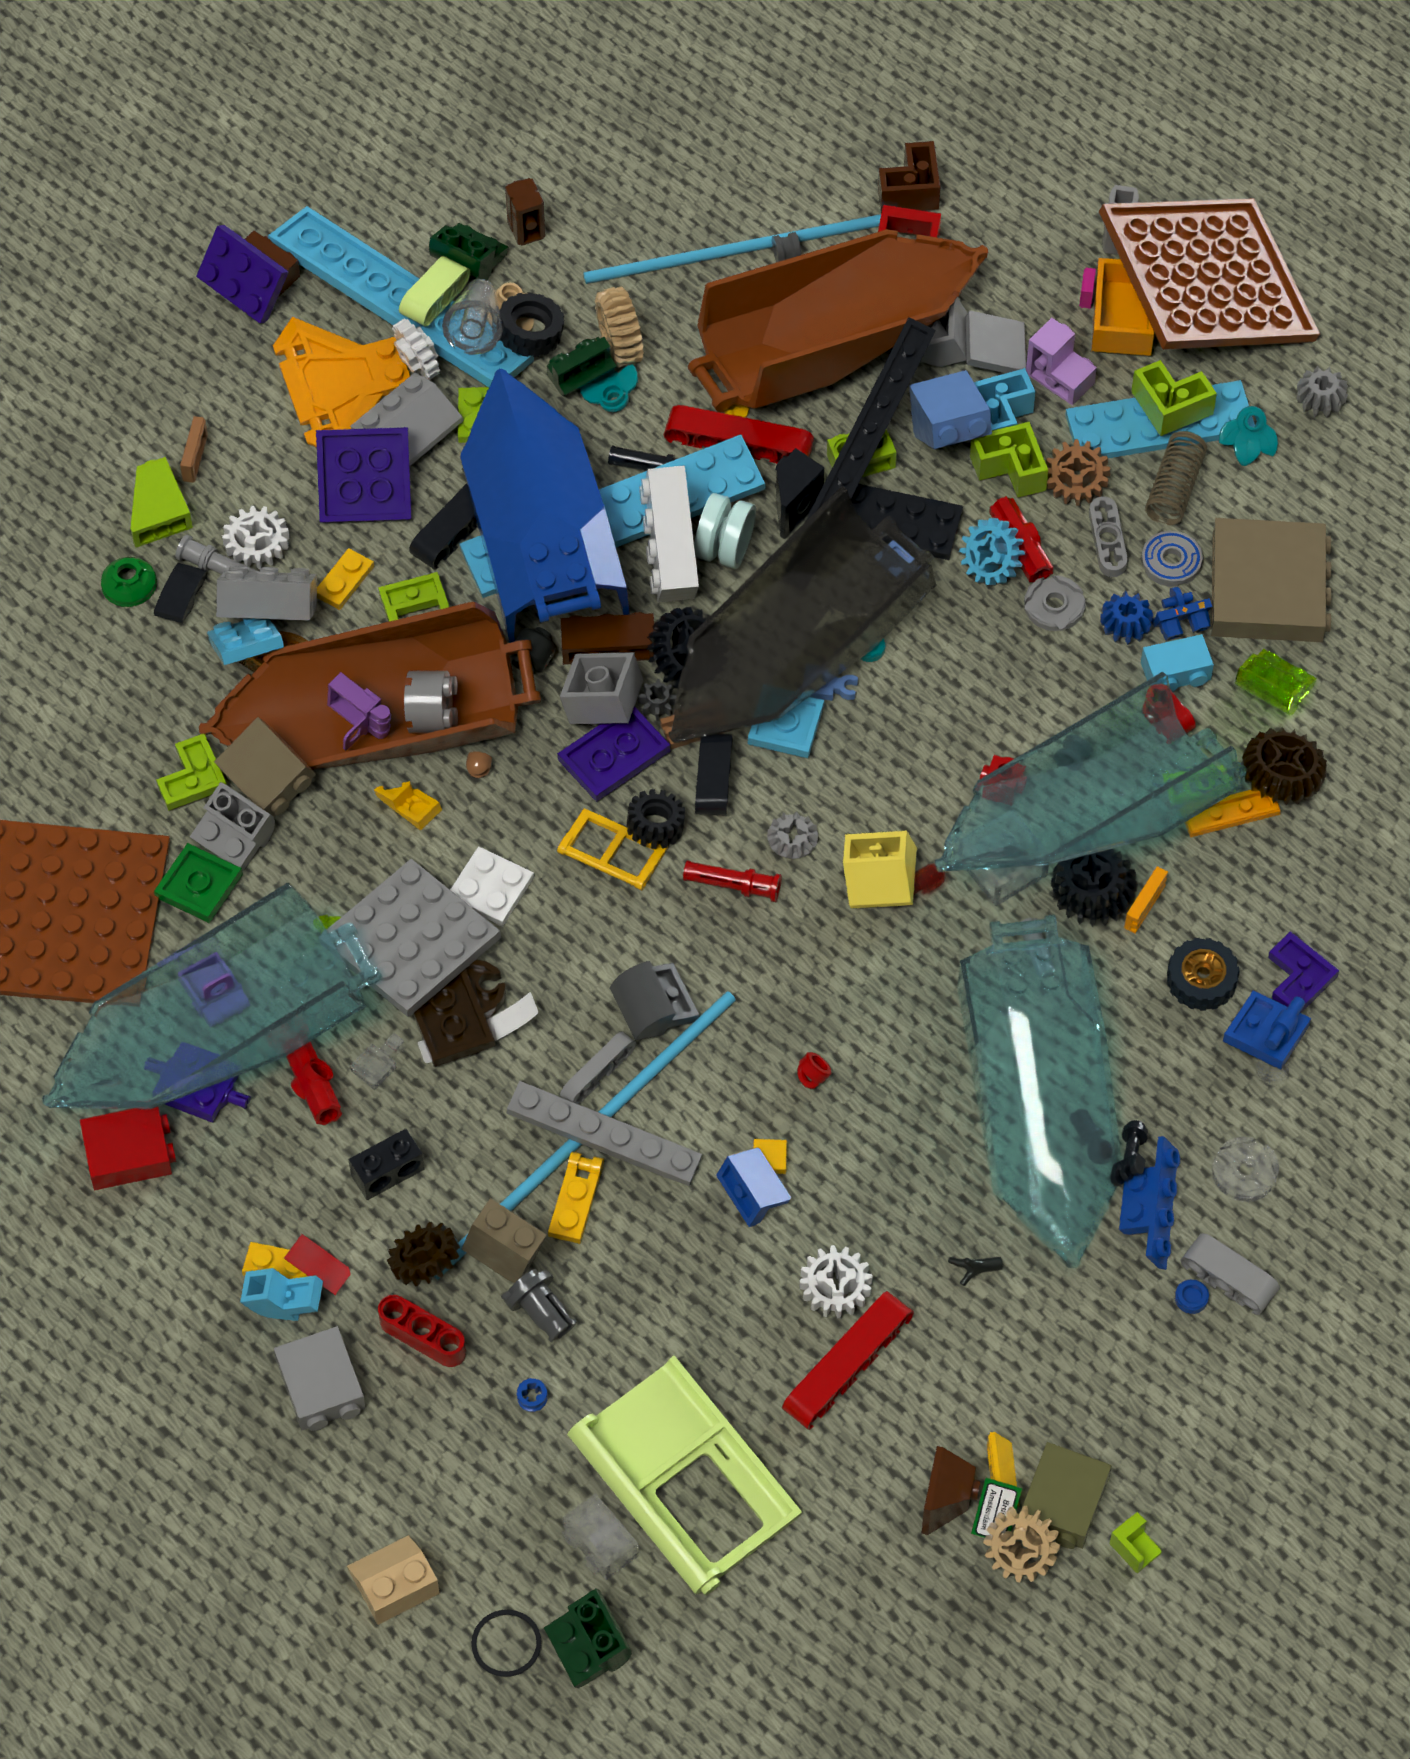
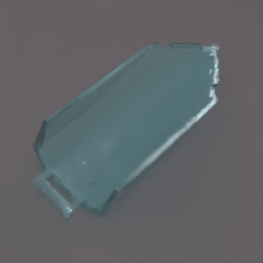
M1161 672L978 780L973 788L975 795L969 806L964 805L944 843L945 851L941 858L935 859V866L937 871L944 872L1049 865L1159 837L1242 788L1241 779L1246 775L1247 768L1237 760L1236 750L1232 746L1224 749L1216 740V734L1210 728H1205L1191 737L1186 734L1176 716L1168 676ZM1200 748L1208 749L1213 756L1208 758Z
M286 883L95 1001L89 1011V1014L92 1016L83 1033L78 1032L54 1075L55 1084L49 1094L43 1095L42 1102L48 1108H155L284 1058L365 1008L366 1005L360 989L377 983L382 975L379 969L370 962L357 938L358 931L353 923H346L328 933L311 905L290 883ZM342 942L346 943L361 971L355 976L350 972L337 948V945ZM225 974H231L234 986L225 989L226 983L218 984L211 991L213 996L205 1000L202 991L203 987Z
M1055 915L1044 916V919L1006 924H1001L1000 921L990 922L992 946L960 960L957 991L992 1190L1001 1201L1004 1200L1016 1212V1216L1051 1251H1055L1067 1263L1066 1266L1068 1268L1074 1269L1080 1265L1079 1261L1086 1247H1089L1110 1205L1109 1201L1116 1189V1186L1110 1180L1112 1166L1122 1160L1106 1032L1090 949L1088 945L1058 937ZM1046 932L1047 937L1046 939L1003 943L1002 938Z

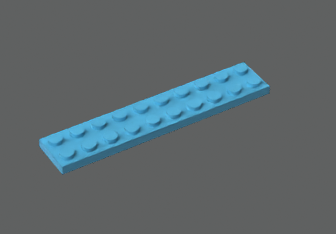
M308 206L268 235V239L284 251L293 254L298 260L299 265L385 321L394 325L405 318L411 324H414L416 328L421 327L423 332L434 343L435 351L439 356L488 388L494 378V373L499 368L506 370L511 376L515 377L534 362L533 356H522V354H516L511 349L506 348L503 342L499 340L494 326L455 301H452L426 327L400 314L399 305L402 298L419 278Z
M741 434L655 467L685 466L691 518L702 514L705 504L712 493L727 496L730 502H734L765 490V482ZM647 471L599 489L616 547L649 535L644 534L643 516H645L647 506L646 504L641 505L639 493L641 479L646 478ZM481 535L459 543L460 550L482 598L496 594Z

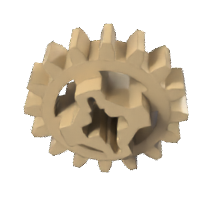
M1012 1506L1009 1507L1006 1516L1001 1512L998 1513L995 1517L996 1523L991 1522L988 1526L987 1531L991 1535L985 1537L983 1544L991 1546V1548L987 1550L985 1556L986 1558H995L996 1561L992 1566L994 1570L1000 1567L1005 1569L1003 1572L1005 1579L1010 1573L1015 1574L1016 1582L1020 1583L1024 1575H1027L1028 1579L1032 1582L1037 1577V1572L1045 1576L1049 1570L1048 1565H1054L1057 1559L1054 1554L1059 1551L1060 1544L1052 1541L1057 1538L1059 1533L1057 1530L1049 1531L1048 1527L1052 1522L1050 1518L1043 1522L1039 1519L1040 1510L1030 1515L1028 1514L1027 1506H1023L1020 1513H1017ZM1016 1524L1013 1531L1001 1533L1008 1526ZM1017 1540H1022L1023 1546L1027 1548H1021V1542ZM1039 1555H1042L1036 1562L1028 1564V1560L1031 1557L1038 1558Z

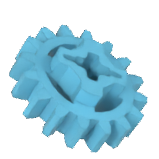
M989 518L988 521L978 520V527L970 526L968 529L971 536L962 537V540L967 543L966 548L959 549V552L966 554V558L961 561V565L970 566L966 574L976 575L975 582L983 583L985 581L986 585H996V582L1004 584L1007 583V577H1015L1016 573L1013 568L1022 567L1023 565L1018 560V556L1025 555V551L1019 550L1018 547L1024 540L1015 538L1018 529L1009 528L1008 521H999L998 518Z

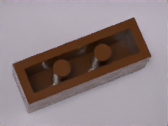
M635 612L630 615L603 614L591 617L575 615L569 618H560L563 665L572 664L575 654L634 652L637 661L649 660L654 656L652 652L646 650L648 645L652 643L647 637L649 633L654 631L652 628L654 624L653 613Z

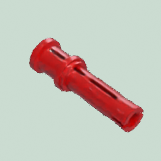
M687 860L684 867L683 880L739 890L745 897L757 895L770 898L771 902H777L782 875L775 874V876L760 874L751 868L741 872Z

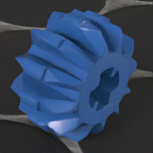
M1126 590L1122 597L1113 594L1110 601H1105L1103 604V613L1100 617L1105 635L1114 633L1113 639L1115 642L1121 637H1125L1127 645L1131 642L1132 636L1140 642L1143 634H1148L1151 630V622L1153 621V612L1149 609L1150 604L1148 600L1140 601L1139 593L1131 597Z

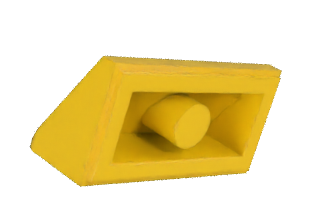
M990 1432L987 1440L990 1479L1017 1487L1012 1443L998 1433Z

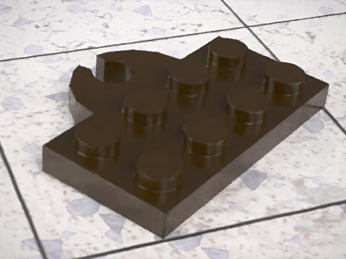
M476 959L413 1013L434 1067L495 1047V1040L486 1019L496 1014L502 1007L506 996L505 982L498 983L492 990H485L480 987L481 983L486 980L498 981L501 979L499 969L489 962Z

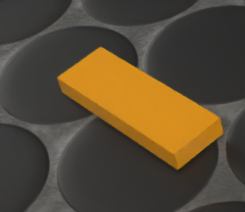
M1247 790L1181 807L1180 813L1191 838L1280 815L1281 810L1278 802L1275 801L1273 803L1271 797L1261 798V791Z

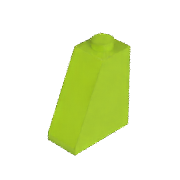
M166 457L149 460L137 466L130 526L135 548L192 529L190 511Z

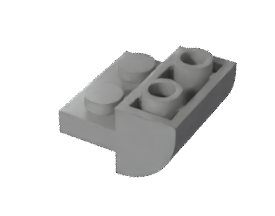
M220 782L203 807L207 812L190 837L223 860L242 868L243 871L259 847L264 848L269 842L274 830L275 820L271 814L223 782Z

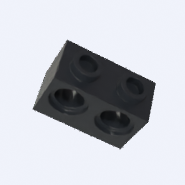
M407 1129L348 1159L351 1176L366 1200L377 1196L424 1170L423 1154Z

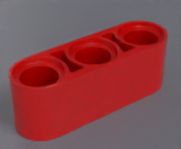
M389 1295L380 1301L378 1305L379 1321L381 1328L386 1333L446 1367H455L464 1361L466 1357L465 1338L459 1329L401 1296ZM391 1312H399L402 1314L399 1318L390 1319L386 1317ZM419 1328H427L430 1330L425 1335H417L414 1333ZM455 1344L458 1346V1348L454 1351H445L442 1349L445 1345Z

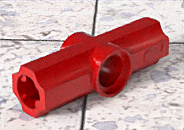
M1005 496L997 499L990 506L989 513L992 518H998L999 521H1008L1009 528L1018 529L1015 538L1024 540L1018 547L1019 550L1025 551V555L1018 556V560L1023 564L1021 569L1028 581L1035 582L1043 577L1046 579L1049 575L1053 574V566L1041 547L1040 536L1035 525L1032 522L1027 523L1013 498Z
M299 1033L296 1036L288 1037L282 1046L295 1075L291 1081L293 1091L299 1097L306 1100L316 1124L327 1125L337 1121L341 1117L342 1112L329 1082L333 1078L332 1069L326 1062L318 1058L308 1035Z

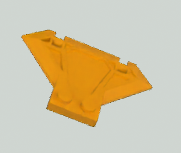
M295 317L290 319L273 344V350L276 356L284 354L287 360L280 362L279 367L300 426L307 424L311 426V430L304 433L307 444L317 447L316 430L351 429L350 426L379 403L383 396L391 393L410 377L408 368L400 359L397 348L394 345V342L397 341L395 337L361 345ZM303 349L305 354L298 355L296 351ZM329 419L330 424H322V420Z

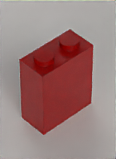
M158 1103L80 1119L94 1191L172 1174L170 1163L176 1162L173 1143L166 1144L164 1134L171 1132L167 1114L160 1115Z

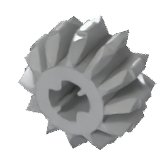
M1318 366L1314 369V372L1306 370L1303 378H1300V381L1297 383V403H1303V412L1312 408L1314 417L1319 411H1323L1326 418L1330 415L1331 411L1338 414L1341 405L1346 403L1348 395L1346 394L1347 381L1341 380V372L1332 374L1330 366L1325 371H1322Z

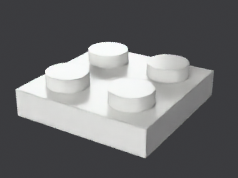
M478 846L450 890L481 916L503 927L532 882L534 872Z

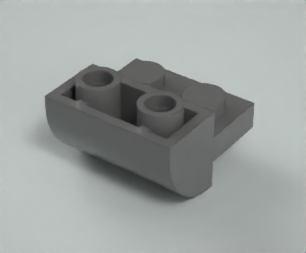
M650 961L637 964L620 974L610 986V990L635 1041L664 1035L667 1028L693 1023L699 1017V1013L674 963L652 966Z

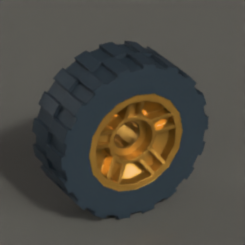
M1211 938L1187 940L1174 950V954L1169 959L1167 986L1170 987L1172 996H1175L1180 1004H1185L1190 1009L1194 1010L1195 1008L1200 1009V1011L1217 1009L1218 1006L1225 1005L1228 999L1232 998L1235 993L1240 973L1237 966L1238 960L1232 954V950L1229 947H1225L1220 941L1216 942ZM1197 972H1200V974L1204 975L1209 974V976L1207 978H1201L1197 975Z

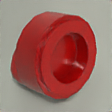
M807 1052L799 1061L797 1076L801 1084L806 1088L815 1089L831 1075L829 1064L816 1053Z

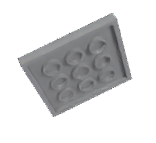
M410 859L318 936L319 943L409 1017L501 938V933L493 924L413 859Z

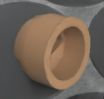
M470 752L466 761V768L469 774L475 778L486 776L491 769L492 757L483 752Z

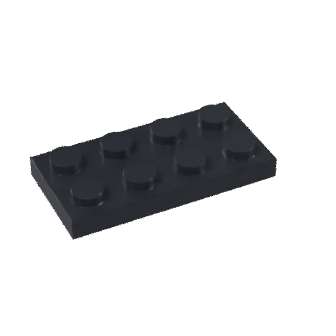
M858 484L833 536L886 547L897 537L913 553L950 560L963 506Z

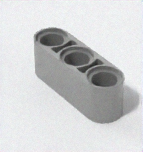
M1200 1234L1180 1259L1182 1266L1186 1270L1189 1268L1198 1273L1197 1277L1214 1288L1218 1286L1225 1291L1224 1295L1242 1307L1246 1305L1251 1308L1254 1315H1260L1280 1289L1278 1282L1271 1275L1208 1234Z

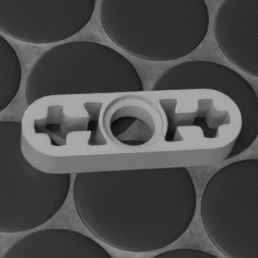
M1097 497L1090 504L1089 519L1099 569L1106 576L1118 577L1126 570L1127 553L1117 505L1109 497ZM1101 507L1108 512L1107 522L1102 523V513L1099 511ZM1109 532L1114 534L1117 539L1113 542H1104L1099 536L1102 533ZM1110 551H1114V559L1118 562L1117 566H1112L1111 562H1109Z
M624 1032L616 1034L565 1084L561 1090L560 1097L580 1104L601 1084L598 1081L603 1076H609L634 1051L636 1042Z

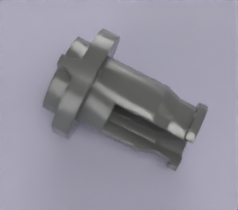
M533 1269L519 1278L501 1298L511 1311H516L522 1307L534 1323L549 1336L548 1340L553 1342L556 1337L560 1339L568 1333L577 1322L568 1316L563 1304L548 1287L553 1280L552 1274L548 1270L538 1272L536 1269Z

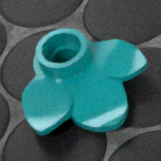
M633 364L626 366L619 373L613 369L595 379L594 383H588L581 387L582 397L589 403L600 404L605 411H620L627 405L629 393L637 386V370Z
M1256 406L1243 408L1238 413L1236 419L1230 420L1223 425L1219 434L1220 444L1233 445L1235 457L1241 466H1247L1259 456L1260 451L1266 455L1274 456L1278 446L1275 430L1266 424L1267 418L1265 413ZM1250 416H1255L1257 420L1256 425L1250 427L1248 424Z

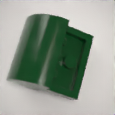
M461 223L456 224L454 227L445 225L430 237L429 253L432 257L439 259L445 256L469 268L470 275L481 281L489 279L492 268L505 258L509 246L498 242L495 238L488 237Z
M597 337L581 341L576 345L575 350L570 353H560L554 356L549 361L550 364L547 365V375L559 393L565 397L610 372L617 366L611 358V346L606 338L602 337L600 339Z
M597 1588L569 1605L567 1613L544 1627L575 1688L588 1684L607 1671L613 1672L619 1669L632 1655L631 1648L601 1591Z

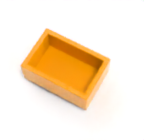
M1098 258L1091 351L1151 356L1154 330L1121 259Z

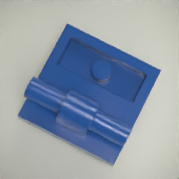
M1253 990L1224 1033L1223 1042L1281 1070L1310 1025L1311 1018L1300 1013L1305 1005V1001L1301 997L1296 996L1287 1007Z

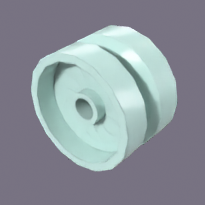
M712 493L705 504L698 524L694 542L695 558L711 562L718 555L722 566L732 569L739 568L751 540L756 517L755 504L739 500L731 508L729 497Z

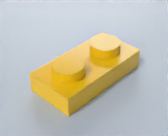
M348 548L318 585L317 598L341 610L374 568V561Z
M250 1242L242 1269L243 1276H245L247 1271L274 1268L288 1279L307 1277L305 1273L284 1259L289 1249Z

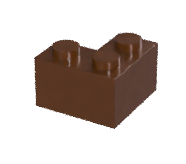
M934 141L905 143L904 167L879 168L878 196L881 213L883 205L921 211L939 209L941 187Z

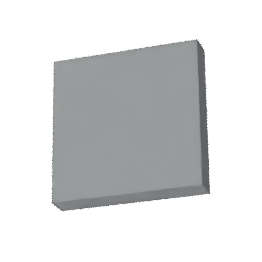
M969 310L965 316L967 365L1003 373L1026 369L1024 322Z

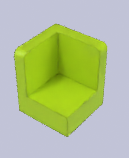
M1138 1512L1111 1533L1109 1543L1136 1573H1139L1162 1552L1144 1532L1147 1521Z

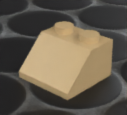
M409 1535L347 1566L377 1625L440 1594L438 1580L421 1549Z

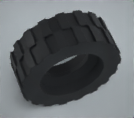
M532 292L518 293L515 296L508 297L507 301L502 303L496 332L503 345L516 354L519 353L527 357L547 355L550 351H554L557 348V344L561 341L565 321L564 314L561 312L558 304L556 305L552 299L546 298L544 295L533 294ZM525 317L541 321L545 325V329L537 332L527 331L517 326L516 320Z

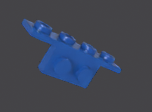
M1164 1136L1158 1137L1155 1167L1144 1168V1172L1141 1175L1134 1176L1133 1179L1127 1182L1124 1181L1119 1230L1127 1235L1148 1233L1146 1257L1157 1268L1166 1270L1167 1259L1171 1254L1169 1240L1170 1230L1174 1224L1172 1210L1173 1200L1177 1194L1175 1180L1176 1170L1180 1164V1155L1177 1148Z

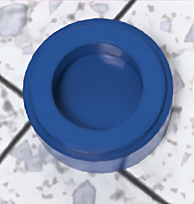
M1190 1279L1178 1285L1175 1293V1302L1183 1312L1195 1314L1201 1312L1207 1306L1209 1292L1202 1282Z

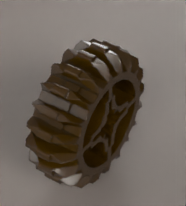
M1283 727L1278 732L1269 728L1266 733L1259 731L1258 735L1255 738H1251L1242 755L1241 772L1245 774V782L1251 783V791H1261V798L1269 796L1272 798L1273 803L1277 800H1282L1285 805L1292 800L1298 805L1302 799L1309 801L1313 794H1317L1326 777L1327 760L1323 758L1324 750L1317 749V741H1307V734L1299 736L1296 735L1295 729L1289 733Z

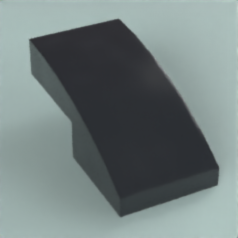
M177 563L159 596L154 609V616L183 623L194 606L195 595L204 584L206 570Z

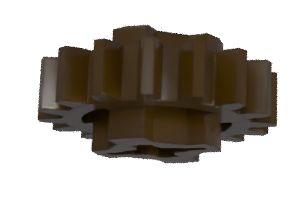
M429 1222L426 1228H421L418 1224L414 1232L411 1233L406 1230L404 1231L405 1237L403 1239H395L394 1242L397 1248L389 1249L388 1252L391 1257L387 1259V1262L397 1280L401 1279L404 1285L412 1281L415 1286H419L422 1280H426L430 1284L433 1276L437 1275L442 1278L444 1276L442 1271L445 1268L452 1269L454 1267L451 1260L459 1258L456 1250L460 1249V1245L451 1228L446 1229L443 1223L435 1227L433 1222Z

